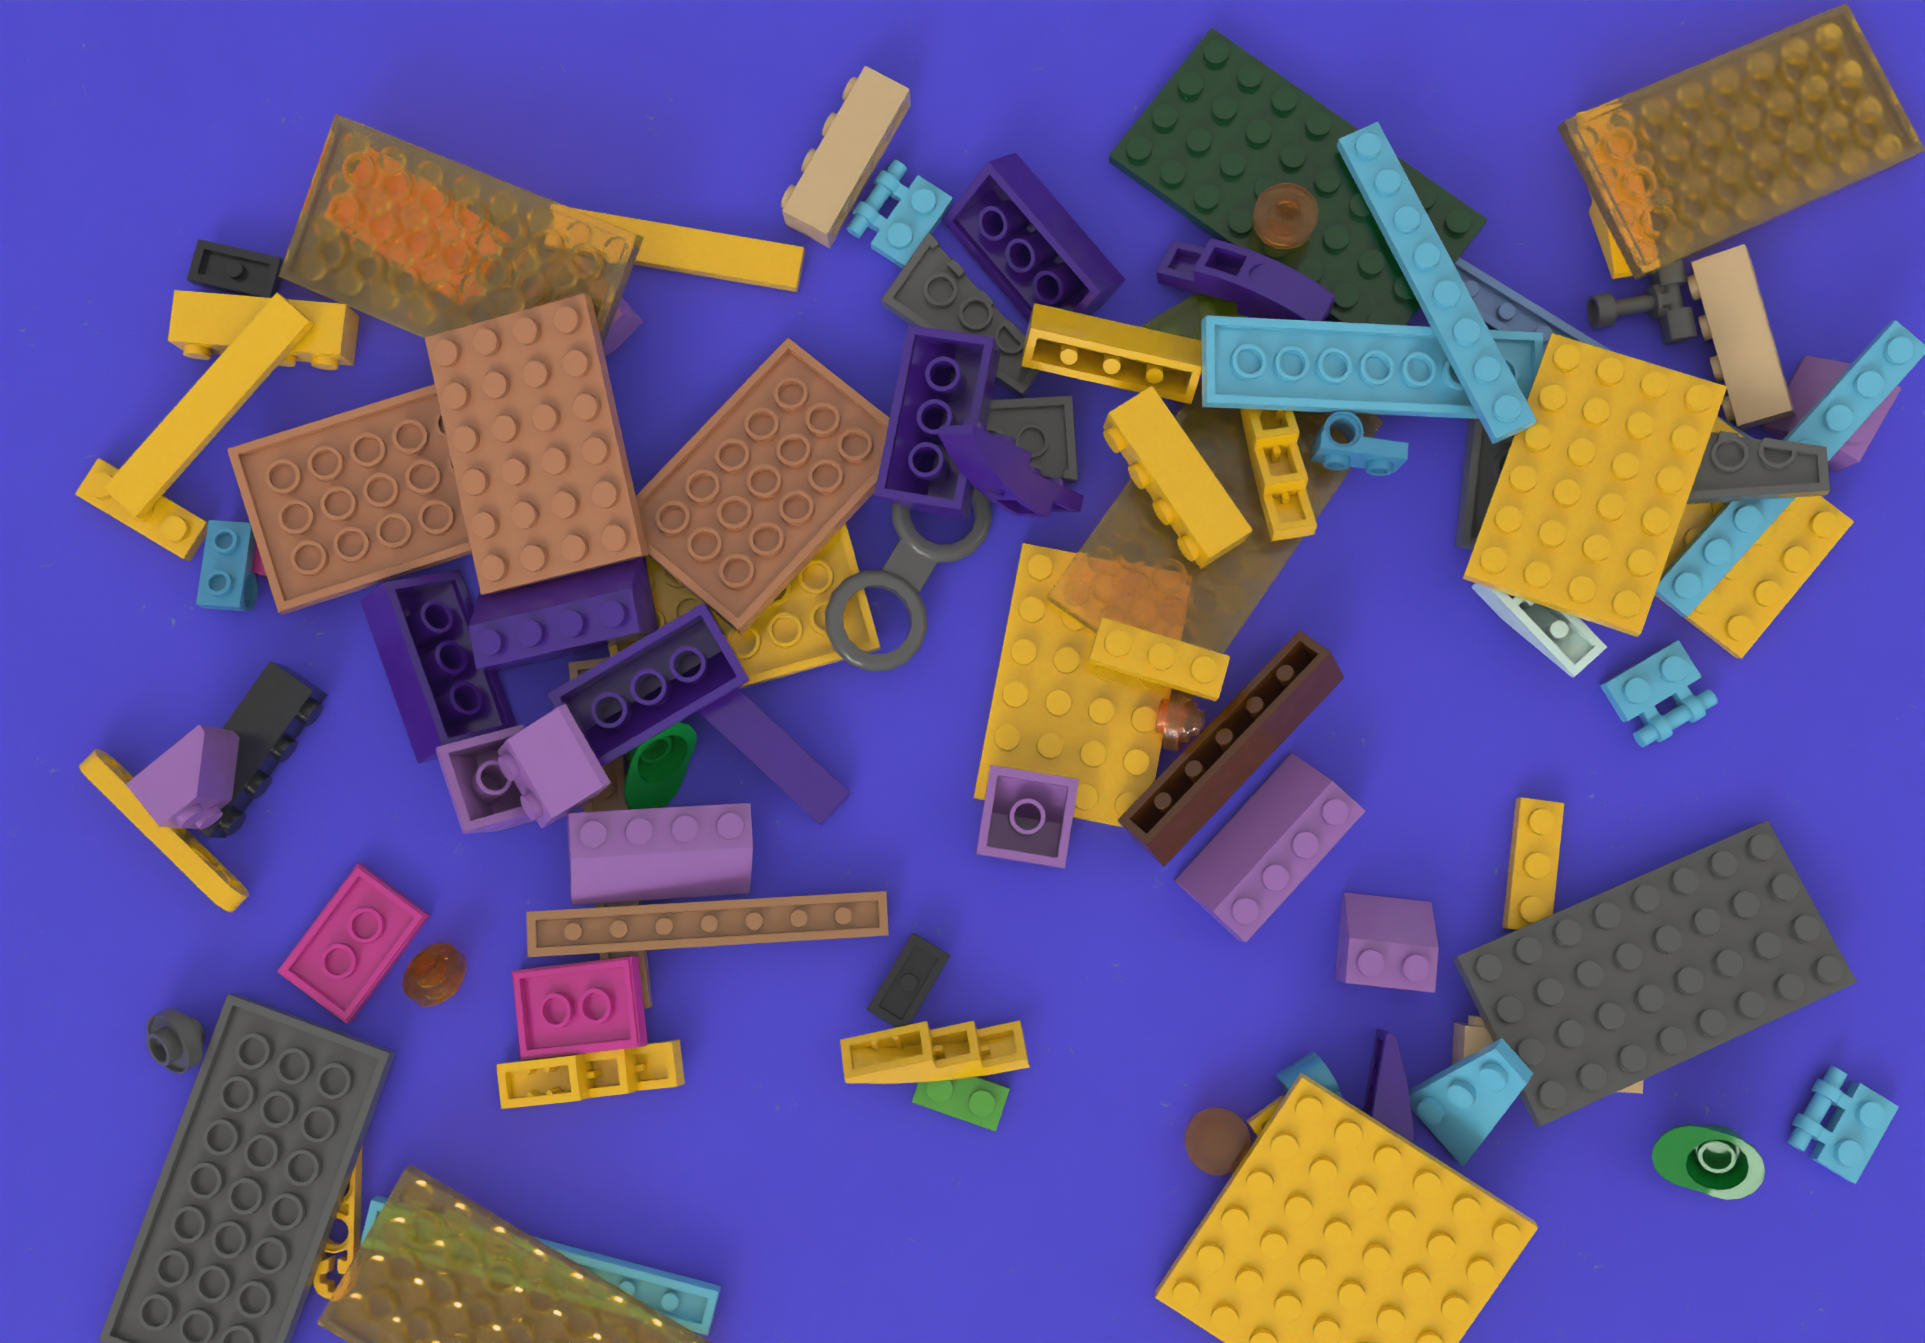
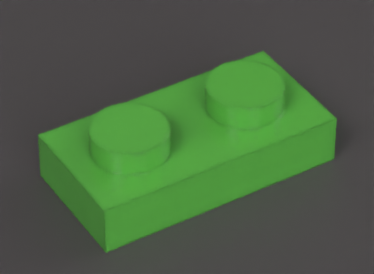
M980 1076L944 1081L918 1082L912 1103L996 1132L1010 1087Z

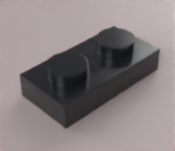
M198 239L187 280L193 285L241 296L272 298L276 292H279L286 262L280 257Z
M913 932L867 1010L894 1027L909 1025L951 955Z

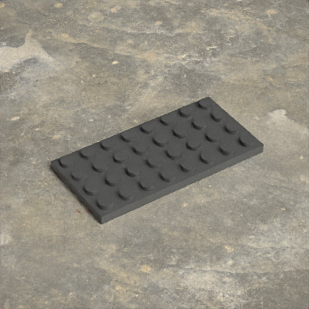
M1768 820L1453 958L1493 1042L1502 1038L1533 1072L1527 1085L1519 1095L1535 1127L1552 1122L1857 983Z
M237 993L228 994L98 1341L102 1343H291L396 1051Z

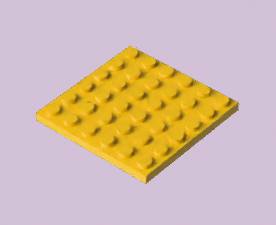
M1301 1072L1155 1290V1298L1224 1343H1459L1537 1231L1538 1226L1530 1217Z

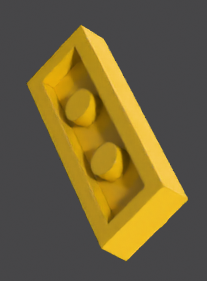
M98 458L75 495L190 562L206 538L208 522L163 495L142 519L135 518L102 489L119 469Z
M1102 617L1088 663L1217 701L1230 656Z
M1523 797L1516 798L1502 928L1519 930L1553 915L1564 803Z

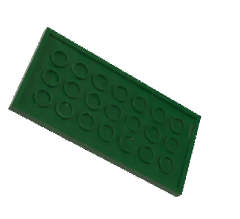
M1211 28L1110 153L1109 163L1217 240L1228 242L1272 258L1302 273L1335 295V302L1327 316L1332 322L1407 326L1421 308L1337 149L1339 138L1351 134L1358 129ZM1397 157L1452 262L1455 264L1483 229L1488 219Z

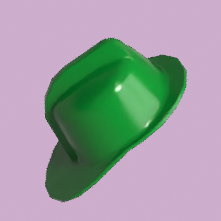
M678 722L625 754L629 769L624 782L623 795L626 804L631 809L663 808L677 795L684 781L690 758L697 743L696 731L689 724Z
M1688 1124L1674 1127L1658 1138L1654 1143L1651 1155L1656 1171L1664 1179L1676 1185L1725 1200L1742 1199L1754 1193L1763 1183L1765 1175L1763 1158L1755 1147L1744 1141L1740 1134L1731 1128L1718 1124L1705 1126Z

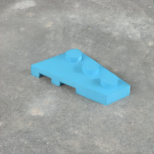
M1501 1038L1409 1089L1411 1110L1460 1165L1464 1167L1527 1085L1533 1072Z

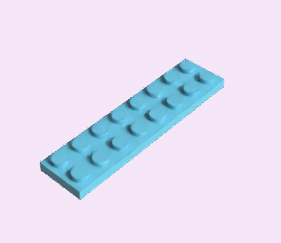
M1208 315L1201 320L1202 407L1331 413L1348 411L1354 414L1479 419L1431 327ZM1489 330L1527 401L1544 355L1543 332Z

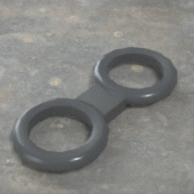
M974 487L971 502L974 513L971 530L963 540L954 544L938 545L926 540L916 531L910 519V508L891 503L892 524L900 540L881 570H863L845 578L831 593L825 610L826 634L834 651L849 665L868 672L891 671L908 663L921 649L927 632V611L919 594L920 590L937 563L956 562L972 555L986 540L992 523L991 501ZM866 588H882L893 592L904 603L909 614V630L904 642L897 649L885 654H872L859 649L849 640L844 629L843 612L847 601L855 593Z

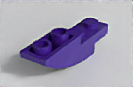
M1213 238L1209 239L1206 247L1173 240L1156 271L1157 280L1160 284L1236 302L1238 314L1254 318L1325 321L1335 302V295L1302 273L1255 251Z
M960 420L959 425L940 426L938 435L959 470L976 489L1000 508L1015 516L1050 517L1051 512H1081L1084 496L1068 489V482L1064 480L1040 476V469L1029 466L1032 453L1016 446V439L1013 437L986 432L987 426L973 420Z

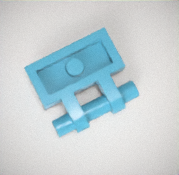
M894 159L886 171L881 170L875 178L874 184L876 186L865 202L859 201L852 212L854 218L846 229L857 238L862 236L867 227L877 232L871 242V249L903 269L929 232L932 234L952 206L953 197L917 175L910 187L907 188L899 182L907 171V167ZM890 196L899 203L888 219H886L878 211Z
M1679 640L1671 642L1600 685L1622 722L1639 716L1644 727L1634 732L1633 736L1638 745L1643 748L1655 740L1661 743L1673 735L1672 730L1685 722L1690 721L1694 723L1706 715V710L1718 703L1715 694L1710 689H1706L1696 696L1691 693L1688 685L1702 678ZM1671 696L1678 707L1663 716L1660 715L1655 705Z
M1830 1066L1822 1080L1817 1079L1811 1091L1815 1094L1804 1113H1797L1791 1124L1795 1129L1787 1143L1804 1152L1811 1139L1817 1141V1144L1809 1158L1843 1179L1856 1184L1899 1106L1855 1081L1851 1082L1844 1094L1840 1088L1848 1075L1842 1070ZM1832 1104L1837 1109L1826 1128H1824L1820 1123Z

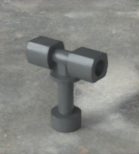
M1681 252L1655 257L1657 268L1655 273H1651L1653 285H1649L1646 288L1645 295L1614 300L1610 292L1590 295L1587 300V316L1593 329L1614 326L1616 317L1647 312L1651 319H1659L1664 345L1682 343L1695 338L1697 332L1692 307H1683L1680 286L1687 282Z

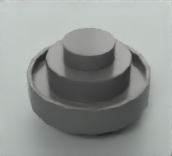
M166 1008L148 1019L146 1044L150 1055L159 1065L165 1066L166 1069L175 1074H183L201 1063L205 1033L197 1019L182 1014L174 1008Z

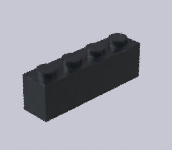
M272 661L269 662L222 728L235 731L240 737L232 801L221 809L223 815L215 823L205 829L200 830L197 828L198 831L210 838H226L227 835L234 834L242 826L246 819L244 811L253 799L262 796L272 782L271 773L279 762L286 761L293 754L298 745L296 738L305 726L312 725L318 719L324 708L321 703L328 694L287 666Z

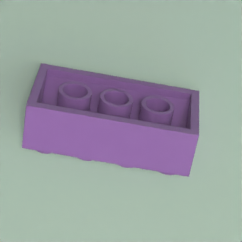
M1290 753L1174 881L1238 941L1246 943L1366 811L1333 780L1293 753Z
M751 803L568 813L567 815L571 905L750 893L753 856Z

